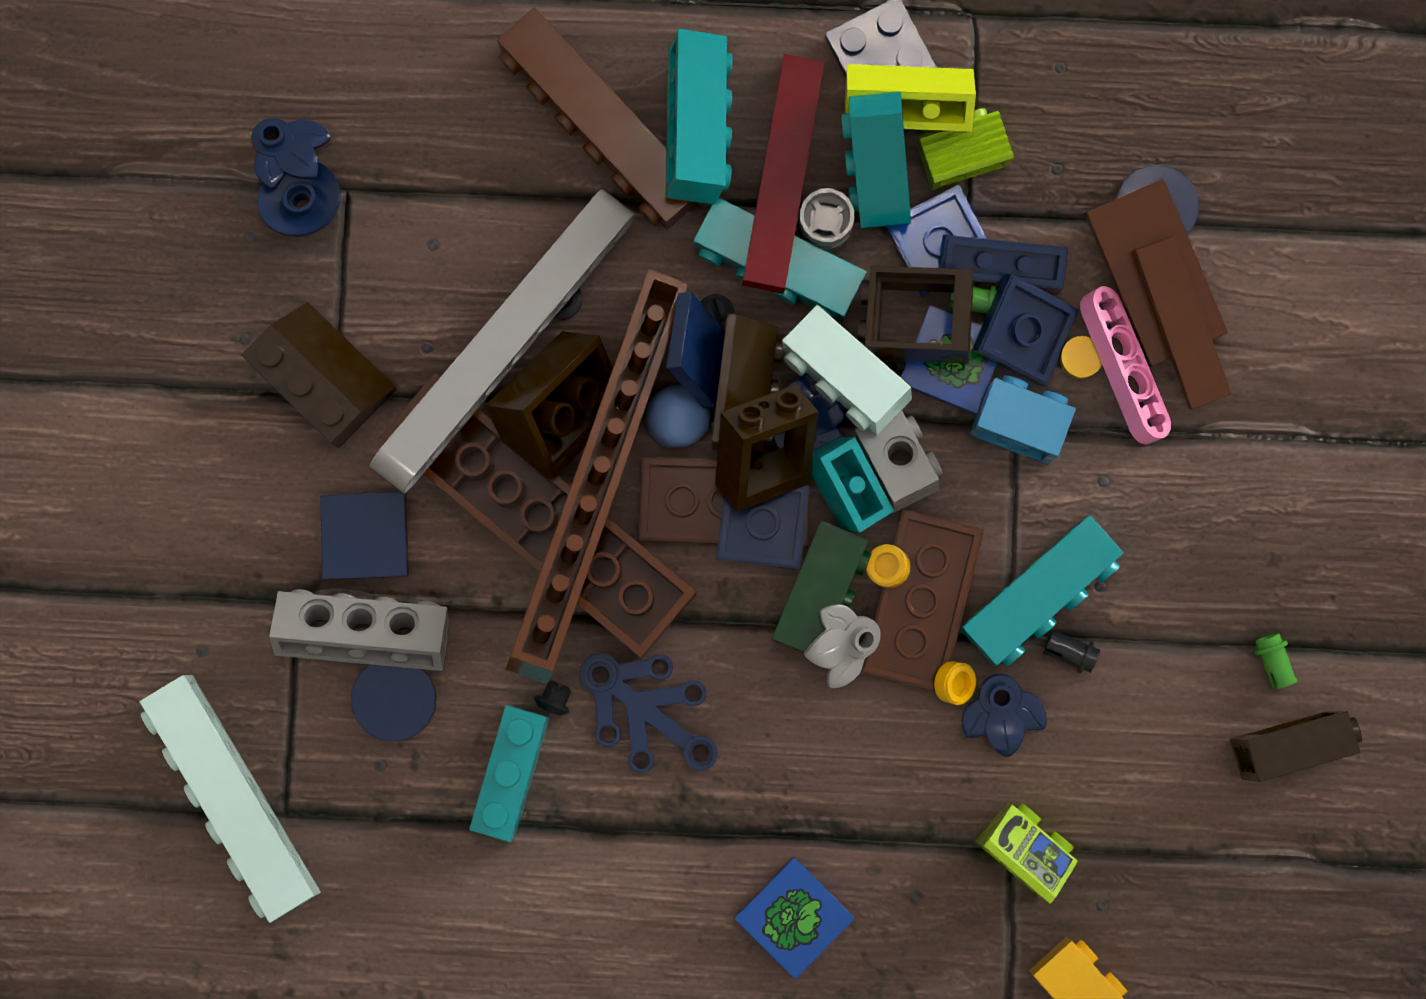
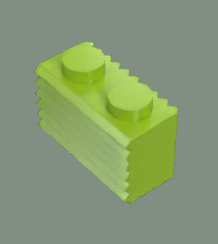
M985 108L974 110L972 132L923 130L924 134L918 136L916 142L931 190L1008 167L1014 159L999 111L987 114Z

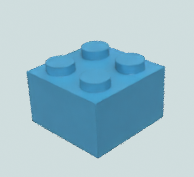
M1004 375L1002 380L995 378L986 389L969 436L1048 465L1059 456L1076 408L1067 405L1068 398L1060 394L1044 391L1043 395L1027 390L1028 384L1015 377Z

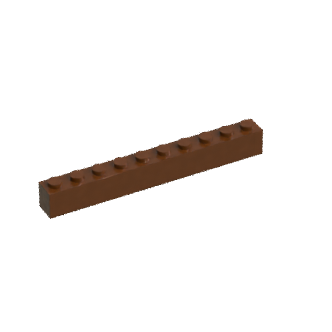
M650 269L647 272L505 670L545 684L548 683L553 673L672 332L678 293L686 292L688 287L686 282Z

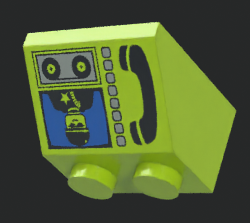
M1007 803L975 842L1039 898L1051 904L1078 862L1069 854L1074 847L1056 831L1048 836L1041 830L1037 824L1042 819L1025 804L1021 803L1016 808L1014 805Z

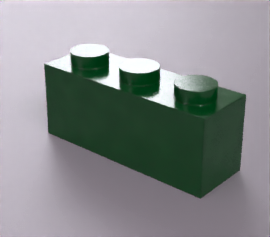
M820 522L771 640L804 653L813 640L825 630L820 620L819 611L835 604L850 607L855 595V591L848 589L855 573L863 575L872 554L864 550L868 542L867 539L826 522Z

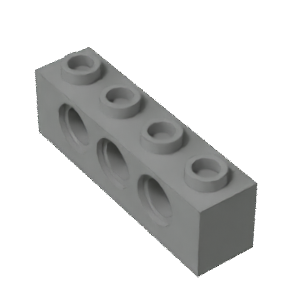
M297 589L291 592L278 591L269 639L274 656L443 671L450 624L447 607L430 601L412 604L401 603L388 597L368 600L357 599L352 595L338 593L333 596L314 595L310 591ZM317 620L328 621L324 626L321 627L310 626L313 622ZM359 624L370 625V627L364 631L352 630L356 625ZM400 628L412 629V631L406 635H397L394 633Z

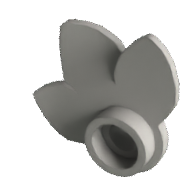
M835 604L819 611L820 620L825 630L813 640L804 652L806 659L820 667L828 668L827 686L830 688H840L852 682L860 674L864 659L875 652L881 639L880 628L874 620L866 616H856L849 607ZM865 633L863 641L859 644V637Z

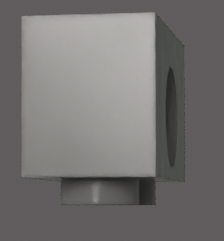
M901 410L878 435L873 433L868 427L864 431L859 428L855 429V438L890 502L894 513L939 490L938 476L943 474L942 469L933 452L925 454L918 440L923 438V434L913 416L906 418ZM898 450L907 451L913 457L904 466L893 464L889 458Z

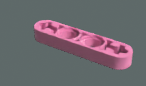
M1101 286L1083 296L1080 301L1081 314L1132 436L1139 443L1144 445L1151 444L1169 434L1171 430L1170 417L1120 297L1112 288ZM1111 324L1112 328L1108 329L1107 325ZM1112 336L1120 341L1123 347V355L1118 354L1114 350ZM1129 375L1138 383V394L1134 393L1129 387ZM1143 401L1144 406L1140 407L1139 403ZM1147 420L1151 422L1152 427L1149 426Z

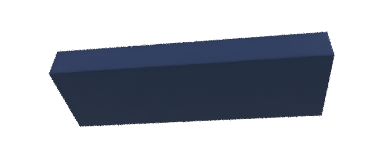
M943 235L939 268L973 269L974 281L1001 283L1005 274H1013L1035 287L1063 289L1068 247Z

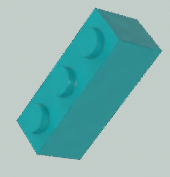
M901 92L849 96V113L842 114V130L844 139H852L853 150L845 151L847 176H856V186L849 187V195L854 212H859L861 228L911 224Z
M505 705L469 828L470 831L508 842L515 840L549 724V716Z

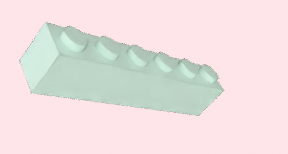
M182 675L139 701L145 710L141 713L144 724L153 735L158 733L166 746L162 750L164 758L174 771L180 770L188 783L184 786L188 799L194 807L198 808L201 806L209 819L205 823L208 833L216 844L223 843L229 853L230 858L227 859V864L232 874L238 881L244 879L252 892L248 898L256 914L260 918L266 916L269 923L320 894L321 891L194 676Z

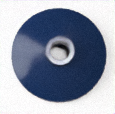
M318 162V178L302 179L285 174L281 182L274 189L261 183L257 204L261 217L272 230L285 236L302 237L316 233L330 223L338 211L341 191L332 171ZM309 200L308 204L304 207L296 208L299 201Z

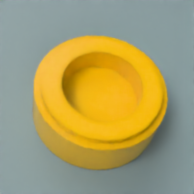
M1077 336L1070 339L1063 346L1059 359L1063 371L1075 379H1086L1093 376L1102 365L1092 339L1087 336Z
M884 544L871 551L872 554L866 566V571L874 583L884 588H895L905 582L910 573V561L903 550L894 545Z
M956 661L944 663L939 668L934 682L938 698L943 702L954 705H962L969 701L976 687V676L972 667L966 663Z

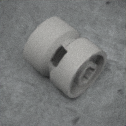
M832 188L819 189L812 192L803 201L799 213L798 230L801 239L829 253L840 249L848 241L854 223V208L850 199L842 192Z

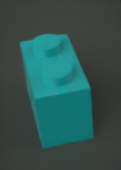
M836 437L813 451L811 476L840 529L847 532L860 533L894 512L855 437Z

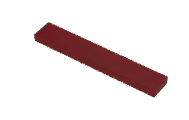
M788 54L783 56L742 286L784 294L825 64L823 61Z

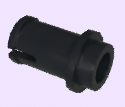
M1053 629L1043 654L1077 667L1078 673H1082L1083 670L1091 673L1098 659L1100 649L1093 647L1094 642L1092 641L1086 644Z

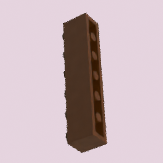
M535 7L497 39L502 52L498 58L513 75H516L519 71L530 82L526 88L542 106L547 101L558 112L554 116L555 120L570 136L576 131L586 142L582 146L586 154L598 166L604 162L614 172L610 178L623 194L627 196L632 192L642 202L638 208L652 225L656 226L660 222L668 230L698 203L665 198V146Z

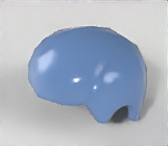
M671 385L658 391L647 403L644 424L649 436L662 447H688L697 443L709 430L712 412L710 408H703L683 385Z

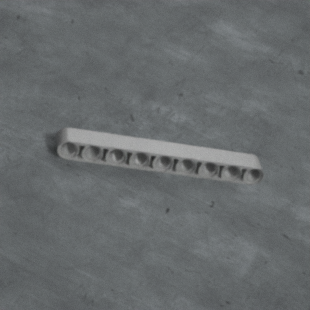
M601 189L597 192L383 444L372 459L369 467L404 494L408 492L632 224L636 214L605 190Z

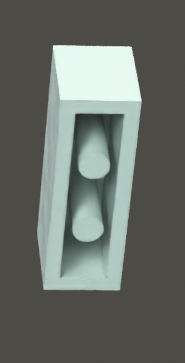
M818 305L782 340L786 354L784 360L788 366L800 376L806 372L817 382L814 385L816 390L830 403L837 400L848 409L845 413L846 416L862 431L868 427L873 433L878 435L912 400L911 386Z

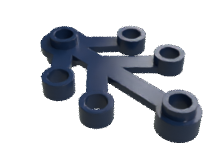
M603 653L594 654L583 662L580 668V681L588 692L595 695L598 718L595 737L600 745L611 747L616 745L621 738V730L614 723L612 695H614L626 705L632 750L629 756V765L633 771L645 773L654 765V755L648 749L645 720L684 750L685 761L691 768L706 770L716 762L718 750L713 740L706 736L694 737L655 707L686 703L690 706L701 704L706 698V689L702 683L693 680L679 687L636 692L622 680L645 676L664 680L673 671L672 661L667 656L659 654L653 656L650 660L619 664L610 655ZM658 659H663L668 663L667 673L661 676L656 675L652 670L654 661ZM603 666L609 671V678L604 683H598L593 678V672L597 667ZM690 685H697L701 689L702 696L698 701L693 702L686 698L685 691ZM611 726L615 729L616 738L612 742L608 743L601 739L600 732L603 727ZM702 744L709 749V756L706 760L698 761L693 757L695 746ZM638 752H644L649 756L650 762L646 768L641 769L635 766L633 759Z

